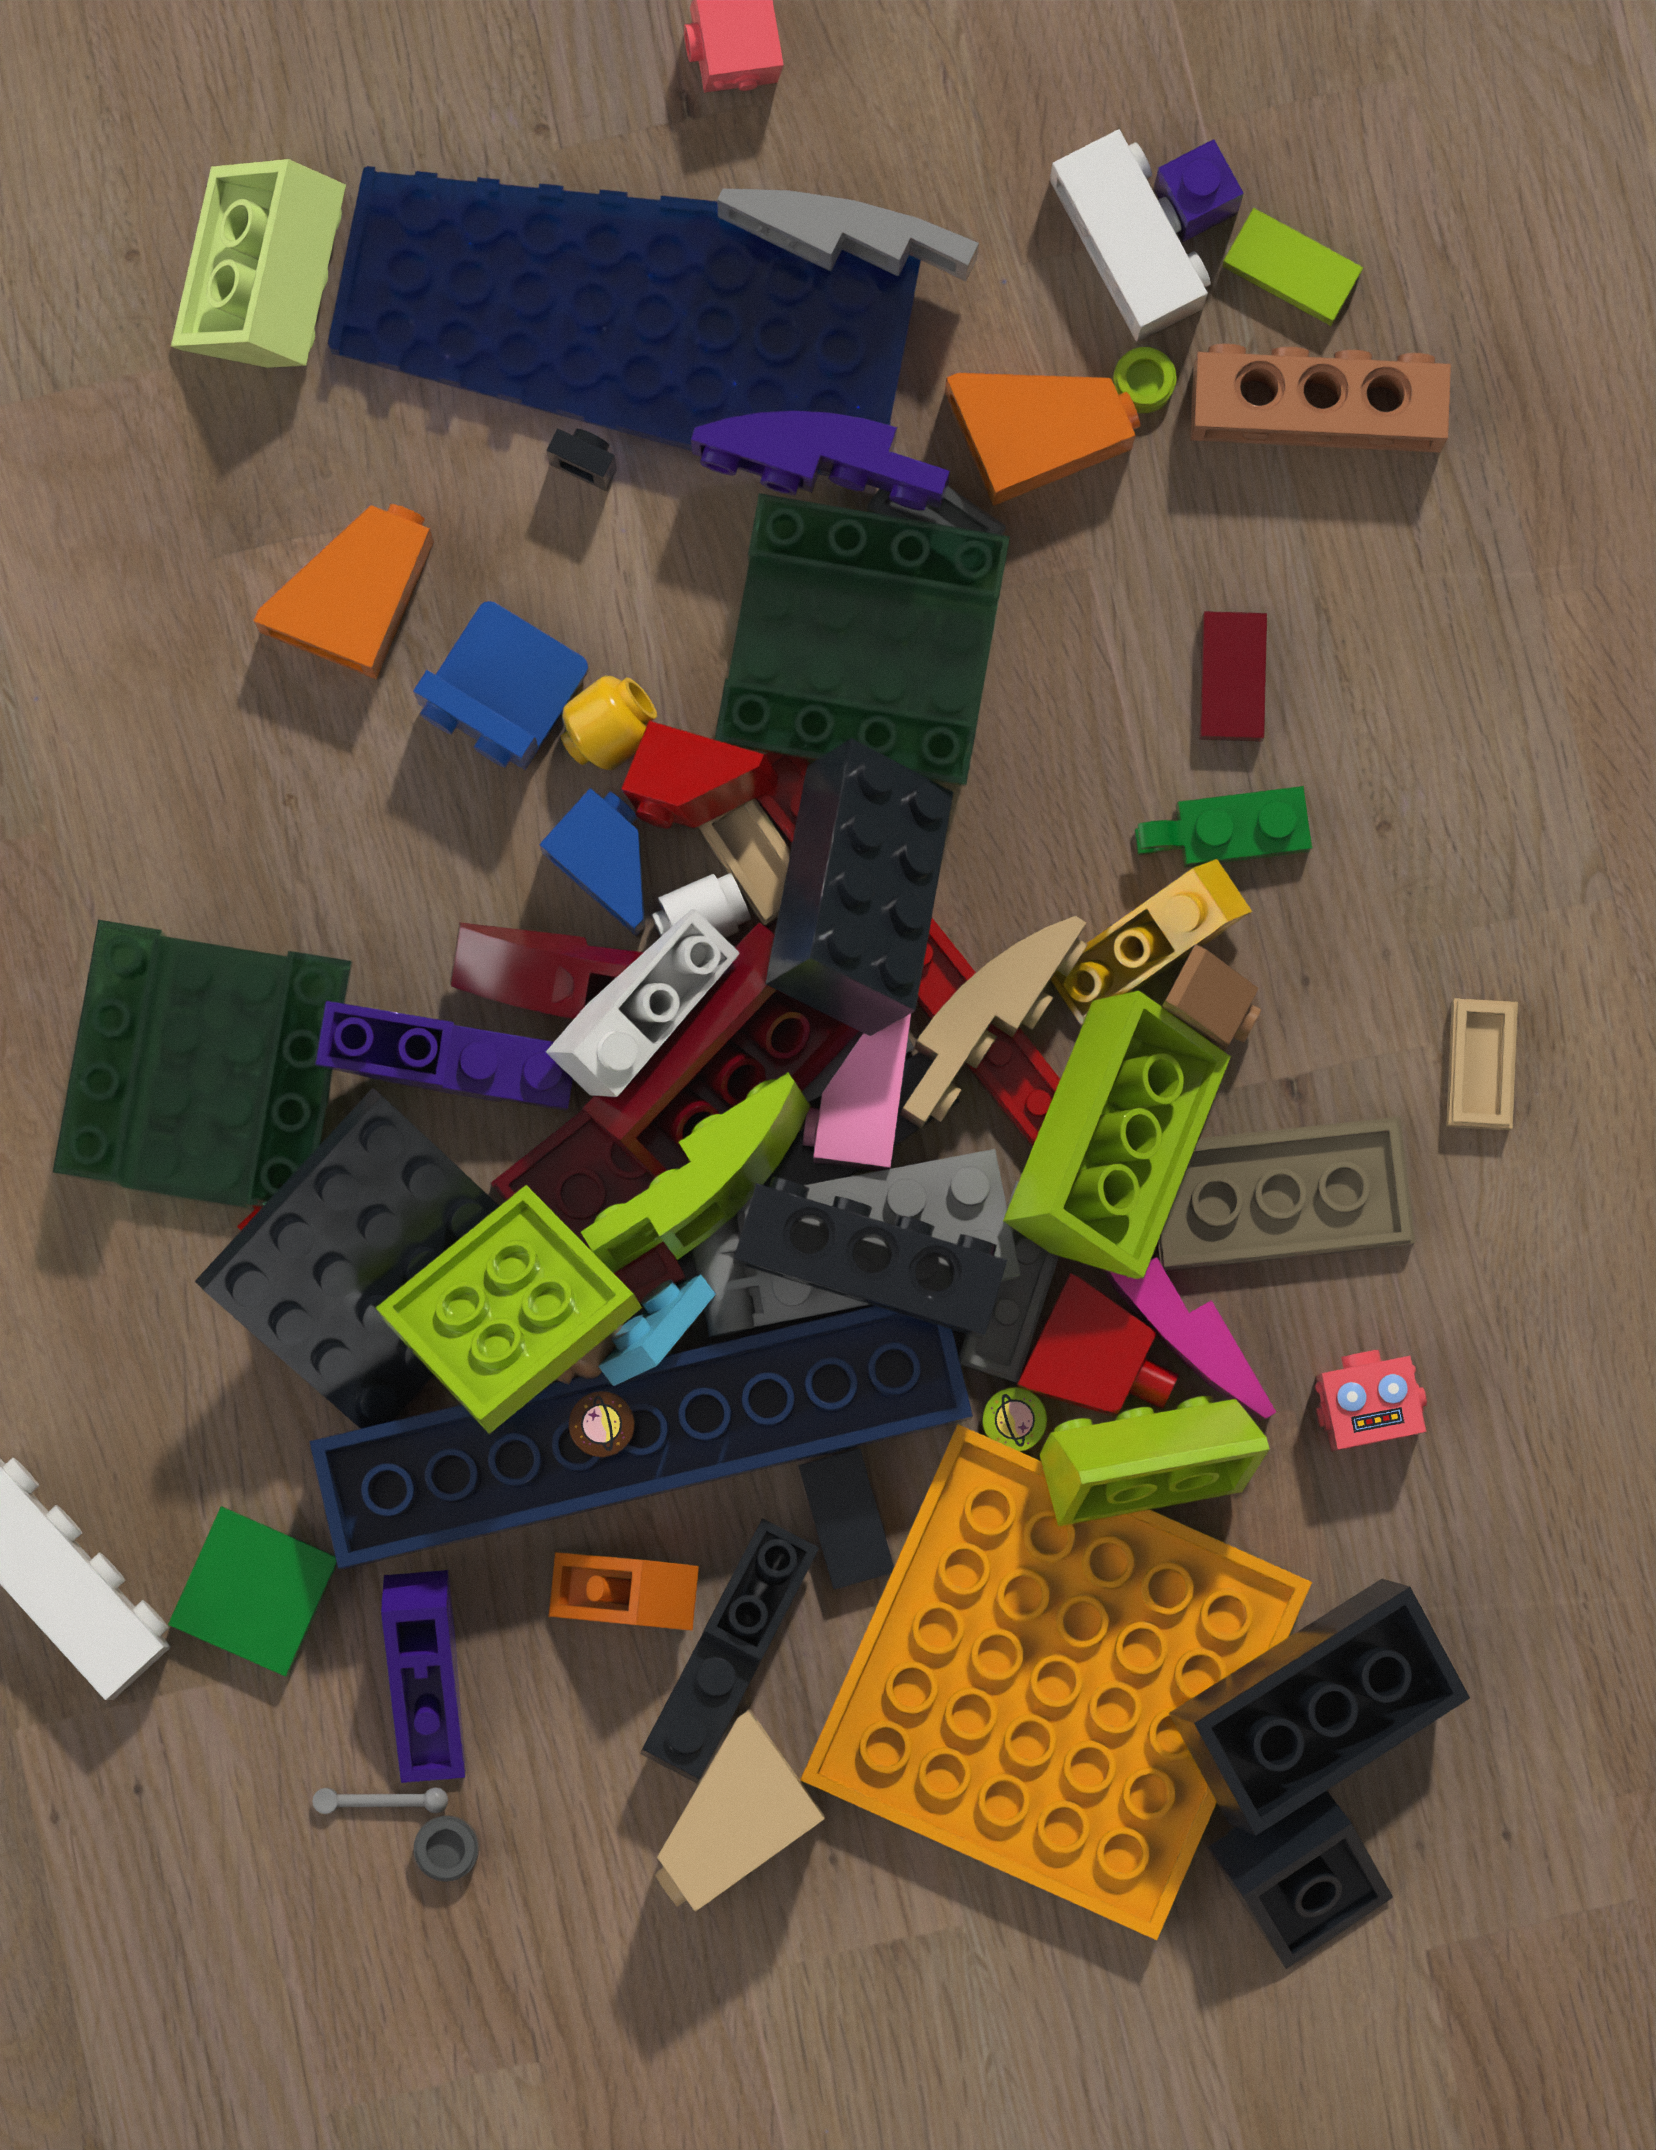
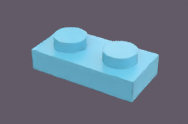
M701 1274L677 1286L672 1280L663 1282L642 1300L641 1304L645 1308L644 1312L625 1323L620 1331L611 1339L616 1348L598 1367L613 1386L656 1367L716 1293Z

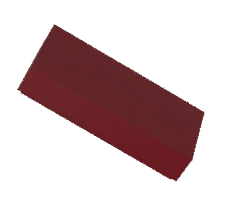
M1204 611L1202 615L1199 740L1263 742L1265 732L1267 613Z

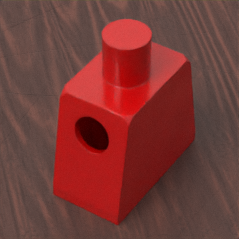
M1070 1273L1015 1387L1022 1388L1039 1396L1115 1417L1118 1415L1128 1393L1163 1409L1179 1374L1145 1358L1156 1335L1154 1330L1084 1280Z

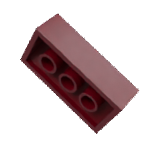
M758 923L735 947L740 953L618 1097L593 1096L582 1108L654 1179L665 1171L680 1169L691 1162L679 1141L689 1136L694 1127L703 1119L725 1113L744 1101L749 1092L758 1084L771 1079L777 1080L788 1072L802 1092L859 1032V1030L765 984L775 934L761 923Z

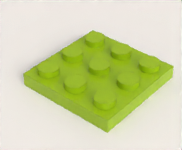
M527 1185L376 1307L387 1325L489 1434L642 1308L635 1295Z

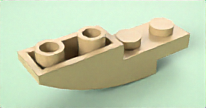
M1074 916L1028 936L988 962L954 993L936 1013L916 1041L914 1049L934 1062L903 1107L902 1117L920 1129L923 1128L930 1116L940 1122L944 1119L962 1091L952 1082L965 1063L976 1069L997 1038V1036L987 1030L991 1024L1011 1037L1014 1036L1021 1024L1033 1030L1053 999L1043 990L1056 971L1067 977L1088 946V944L1078 939L1087 922Z

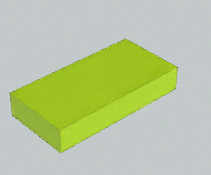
M1254 207L1222 264L1223 268L1329 326H1332L1363 270L1362 266Z

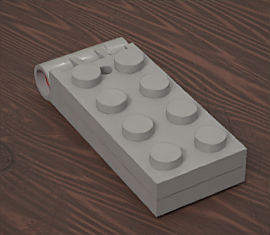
M995 1149L804 1185L810 1188L807 1199L832 1206L835 1196L844 1197L871 1206L872 1210L869 1218L894 1225L897 1215L906 1216L935 1226L932 1237L957 1244L959 1235L964 1234L996 1244L997 1248L994 1256L1008 1260L1002 1281L1017 1279L1020 1276L1011 1226L1003 1222L1007 1206ZM752 1198L708 1239L692 1249L697 1276L701 1274L716 1293L703 1309L710 1338L873 1307V1305L733 1263ZM802 1219L791 1228L790 1239L797 1250L813 1254L826 1246L828 1234L825 1227L819 1221ZM864 1238L857 1242L853 1248L854 1261L865 1272H880L889 1264L890 1253L888 1247L877 1238ZM931 1256L919 1261L916 1266V1278L918 1283L928 1291H943L951 1284L952 1271L945 1260Z

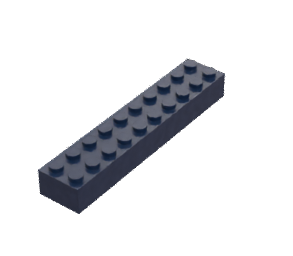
M873 1306L668 1355L656 1367L615 1386L611 1384L603 1372L594 1379L573 1378L569 1385L561 1381L551 1383L490 1434L463 1405L309 1442L338 1569L346 1570L971 1420L973 1415L952 1330ZM605 1391L618 1395L629 1405L634 1415L635 1430L630 1443L623 1451L611 1457L600 1458L588 1455L574 1443L570 1435L569 1417L573 1407L582 1397L593 1392Z

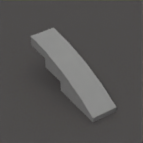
M722 189L717 199L719 218L829 271L832 270L841 250L849 252L896 276L900 275L909 255L966 282L977 261L978 242L917 217L855 200L790 190Z

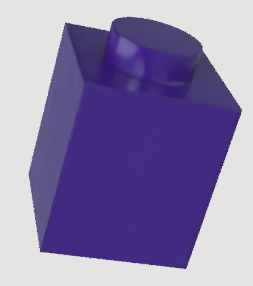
M1214 139L1158 167L1153 188L1159 199L1166 197L1173 206L1181 224V231L1177 233L1182 242L1237 215L1244 195Z

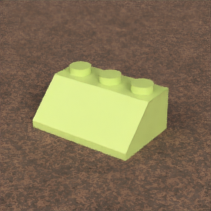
M290 159L212 166L171 346L182 351L266 368L306 366L309 351L315 340L314 328L322 292L328 281V264L334 237L341 222V206L346 184Z

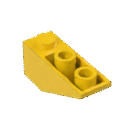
M1218 859L1212 860L1190 869L1086 943L1088 946L1069 975L1066 977L1059 971H1056L1051 981L1080 1025H1082L1093 1000L1135 991L1189 956L1195 944L1201 947L1250 914L1252 910Z

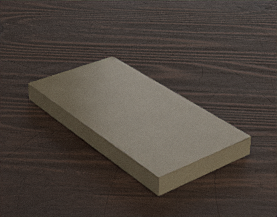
M1400 1117L1198 1138L1157 1242L1158 1260L1165 1272L1415 1244Z

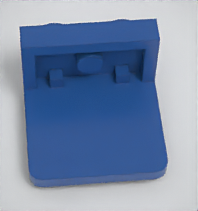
M487 601L479 606L436 675L426 670L413 692L418 704L423 707L419 714L432 725L448 734H452L455 728L477 740L473 748L490 761L504 768L511 761L526 771L561 716L563 707L572 699L586 677L588 664L583 656L499 604Z

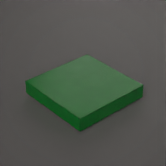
M221 1506L168 1625L288 1677L337 1567L336 1556Z

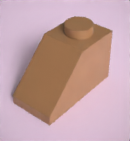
M1197 944L1194 945L1162 1005L1164 1009L1223 1051L1229 1046L1232 1038L1243 1043L1245 1042L1262 1010L1251 1004L1259 988L1211 952Z

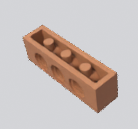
M1215 344L1209 347L1208 352H1198L1193 366L1190 440L1441 453L1448 440L1451 364L1435 363L1434 356L1424 353H1406L1397 356V361L1372 360L1371 353L1361 350H1342L1335 352L1334 358L1309 357V351L1299 347H1279L1272 349L1271 355L1246 354V348L1241 345ZM1249 381L1263 382L1272 390L1274 400L1262 406L1253 405L1244 399L1240 387ZM1312 384H1323L1329 387L1335 394L1336 404L1326 409L1316 408L1306 400L1304 389ZM1375 387L1388 388L1397 396L1399 407L1390 412L1379 411L1369 403L1367 391Z

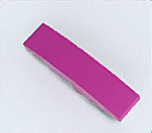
M1157 1257L1150 1260L1144 1278L1140 1279L1130 1278L1102 1269L1112 1286L1144 1324L1156 1332L1155 1337L1206 1384L1229 1400L1236 1399L1244 1410L1258 1421H1262L1276 1413L1212 1300L1189 1313Z

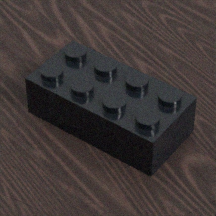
M852 738L807 766L766 985L869 1036L916 1010L953 791Z
M1380 1579L1177 1707L1169 1715L1228 1823L1256 1836L1469 1700L1470 1697L1411 1587Z

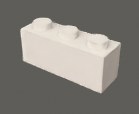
M1120 129L1053 162L1050 182L1136 342H1139L1202 310L1208 294L1205 287L1211 285V281L1199 255L1195 251L1187 254L1176 233L1181 231V224L1170 201L1166 197L1157 200L1147 178L1152 176V171L1144 152L1136 142L1128 146Z

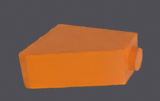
M956 373L946 377L945 395L993 506L1132 450L1136 436L1134 429L1141 426L1137 410L1128 392L1118 395L1111 378Z
M390 504L387 511L370 505L258 609L254 623L259 632L377 680L434 543L430 528L423 526L425 518L408 508L396 504Z

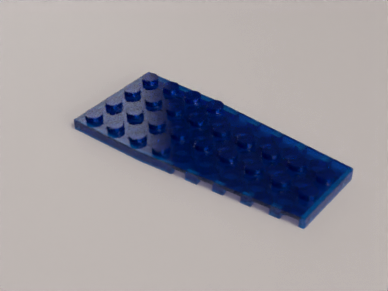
M367 166L362 171L328 345L331 353L334 355L692 451L691 438L695 427L725 418L761 412H828L865 418L890 425L921 260L909 255L900 275L896 276L849 252L841 250L832 270L829 271L719 218L717 201L660 196V200L628 197V192L600 190L599 194L565 191L564 186L539 183V188L505 185L500 183V179L477 177L476 182L439 178L438 173L415 171V175L377 172L375 167ZM820 470L818 475L829 476L830 472Z

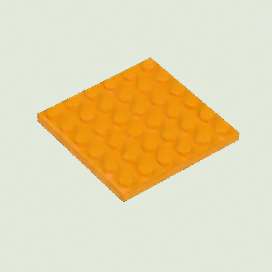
M957 1424L800 1780L1157 1940L1217 1803L1169 1713L1287 1639L1312 1582L1150 1509L1058 1526L1041 1461Z

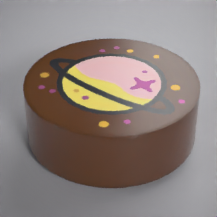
M605 1391L593 1392L582 1397L573 1407L569 1417V1431L574 1443L583 1452L594 1457H611L620 1453L630 1443L635 1430L634 1415L629 1405L618 1395Z

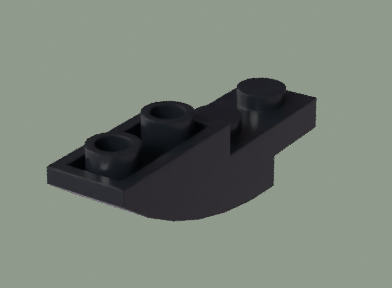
M762 1518L641 1750V1755L698 1784L805 1578L819 1547Z

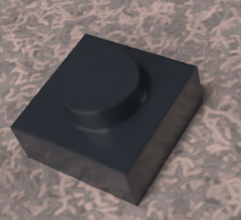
M557 428L546 450L549 465L604 491L607 490L617 470L615 455L607 452L610 445L597 435L577 428L574 434L571 435Z

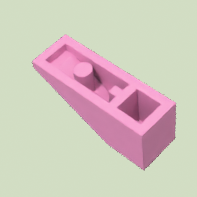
M911 1014L871 1036L863 1033L823 1091L820 1109H809L806 1115L802 1146L815 1147L813 1163L871 1171L890 1169Z

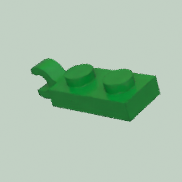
M1304 786L1178 801L1176 804L1178 821L1158 820L1138 823V828L1134 830L1138 855L1182 849L1184 868L1199 866L1218 859L1220 863L1306 853L1312 849Z

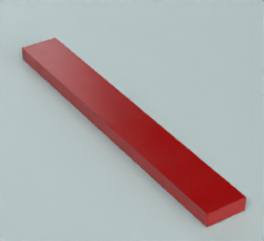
M787 737L765 754L779 776L775 789L755 799L792 845L806 769L810 763L792 740ZM933 918L931 919L917 1004L930 1020L933 1019L954 993L976 974ZM991 1024L987 1030L997 1036L994 1043L976 1069L968 1063H965V1065L1031 1148H1033L1060 1078L1020 1027L1014 1036L1011 1037Z

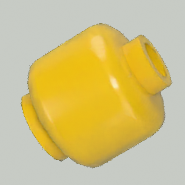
M605 675L563 707L562 720L566 731L561 735V740L568 753L579 764L585 765L590 761L601 769L613 770L636 753L647 724L657 717V711L649 696L634 680L626 677L621 681L616 677Z

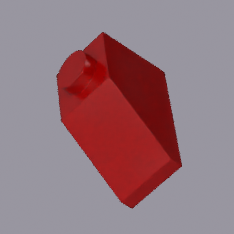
M649 721L621 790L636 809V816L646 823L664 829H670L673 822L696 828L775 789L779 776L764 754Z

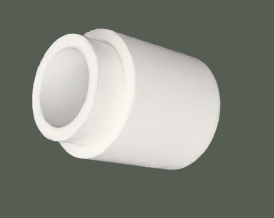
M731 873L718 879L714 874H711L658 897L662 910L651 914L660 937L691 909H696L724 938L739 932L737 925L751 920L746 903Z

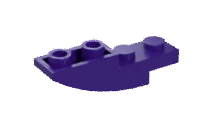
M761 412L725 418L695 427L691 438L692 454L701 457L700 464L702 466L730 476L736 475L737 469L762 476L760 483L763 486L787 495H796L798 489L812 493L819 471L823 470L830 472L828 479L839 486L855 491H864L867 484L890 492L889 499L900 506L924 511L927 504L941 508L949 482V470L893 452L896 443L897 427L865 418L828 412Z
M331 1001L325 1002L316 1066L496 1102L504 1100L564 1111L568 1109L573 1080L546 1053L554 1043L553 1041L454 1025V1022Z

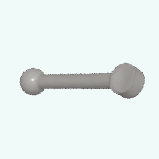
M436 1787L430 1788L425 1794H337L331 1788H322L314 1794L312 1802L316 1811L322 1814L332 1813L337 1807H425L431 1813H440L448 1805V1796L444 1790Z

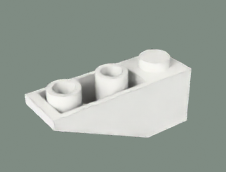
M691 909L580 1011L546 1053L589 1095L618 1097L740 953L696 909Z

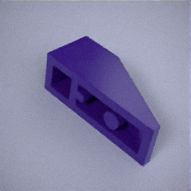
M440 1570L384 1575L381 1616L401 1783L465 1778L466 1769L455 1625L449 1571Z

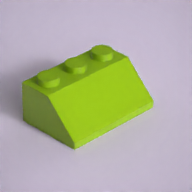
M1201 1396L1180 1403L1177 1406V1410L1154 1414L1152 1408L1140 1407L1119 1414L1115 1418L1116 1421L1092 1425V1421L1087 1418L1064 1422L1055 1427L1054 1432L1050 1433L1039 1455L1058 1526L1243 1492L1270 1448L1267 1437L1236 1399L1215 1402L1212 1396Z

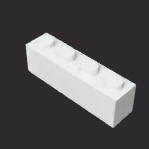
M0 1458V1584L105 1700H114L171 1648L169 1643L161 1636L169 1627L144 1600L136 1606L130 1602L118 1588L126 1581L122 1574L100 1552L94 1558H90L75 1541L82 1534V1531L58 1505H55L48 1511L32 1494L39 1484L25 1467L15 1458H12L6 1464Z

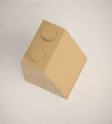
M750 1709L737 1718L657 1856L663 1868L657 1871L655 1877L677 1907L688 1901L696 1912L825 1819L824 1813Z

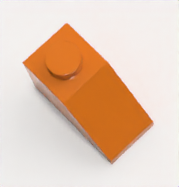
M555 1552L548 1617L693 1631L699 1566Z

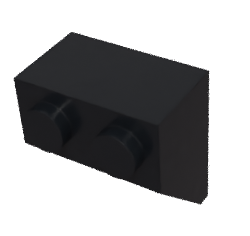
M1327 1790L1256 1836L1234 1827L1225 1836L1208 1846L1228 1883L1286 1969L1393 1898L1354 1826Z

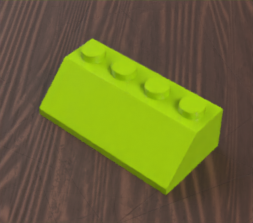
M1140 991L1093 1000L1003 1222L1051 1254L1130 1278H1144L1231 1056Z

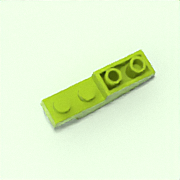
M789 1072L777 1080L771 1079L758 1084L749 1092L744 1101L725 1113L709 1116L699 1122L689 1136L679 1141L691 1162L680 1169H671L663 1172L651 1182L649 1189L625 1204L621 1203L608 1207L596 1217L594 1224L581 1231L592 1252L613 1273L661 1242L666 1244L678 1260L708 1239L752 1198L756 1183L763 1185L779 1165L796 1138L811 1107Z

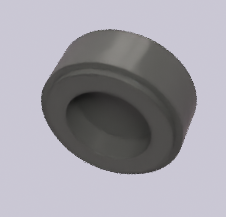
M450 1815L436 1817L424 1824L416 1835L414 1841L416 1863L424 1874L434 1880L443 1882L457 1880L469 1873L478 1860L480 1851L478 1836L473 1827L459 1817Z

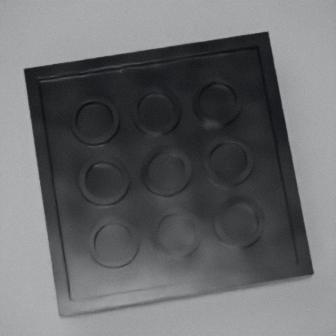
M372 1088L202 1272L195 1282L360 1429L388 1423L401 1412L434 1374L387 1325L376 1307L495 1211L499 1205L393 1105Z

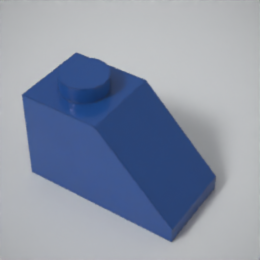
M590 788L539 845L542 854L637 937L645 928L640 836L638 829L632 825L638 817L614 793L609 792L602 798Z

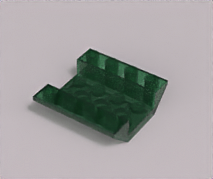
M759 493L748 551V570L728 679L725 678L714 740L741 748L817 760L852 738L932 781L966 787L1010 536Z
M98 920L53 1173L127 1190L249 1210H260L321 1144L334 1072L332 1069L315 1065L326 1001L346 1004L353 962L288 951V955L283 956L168 937L160 929Z

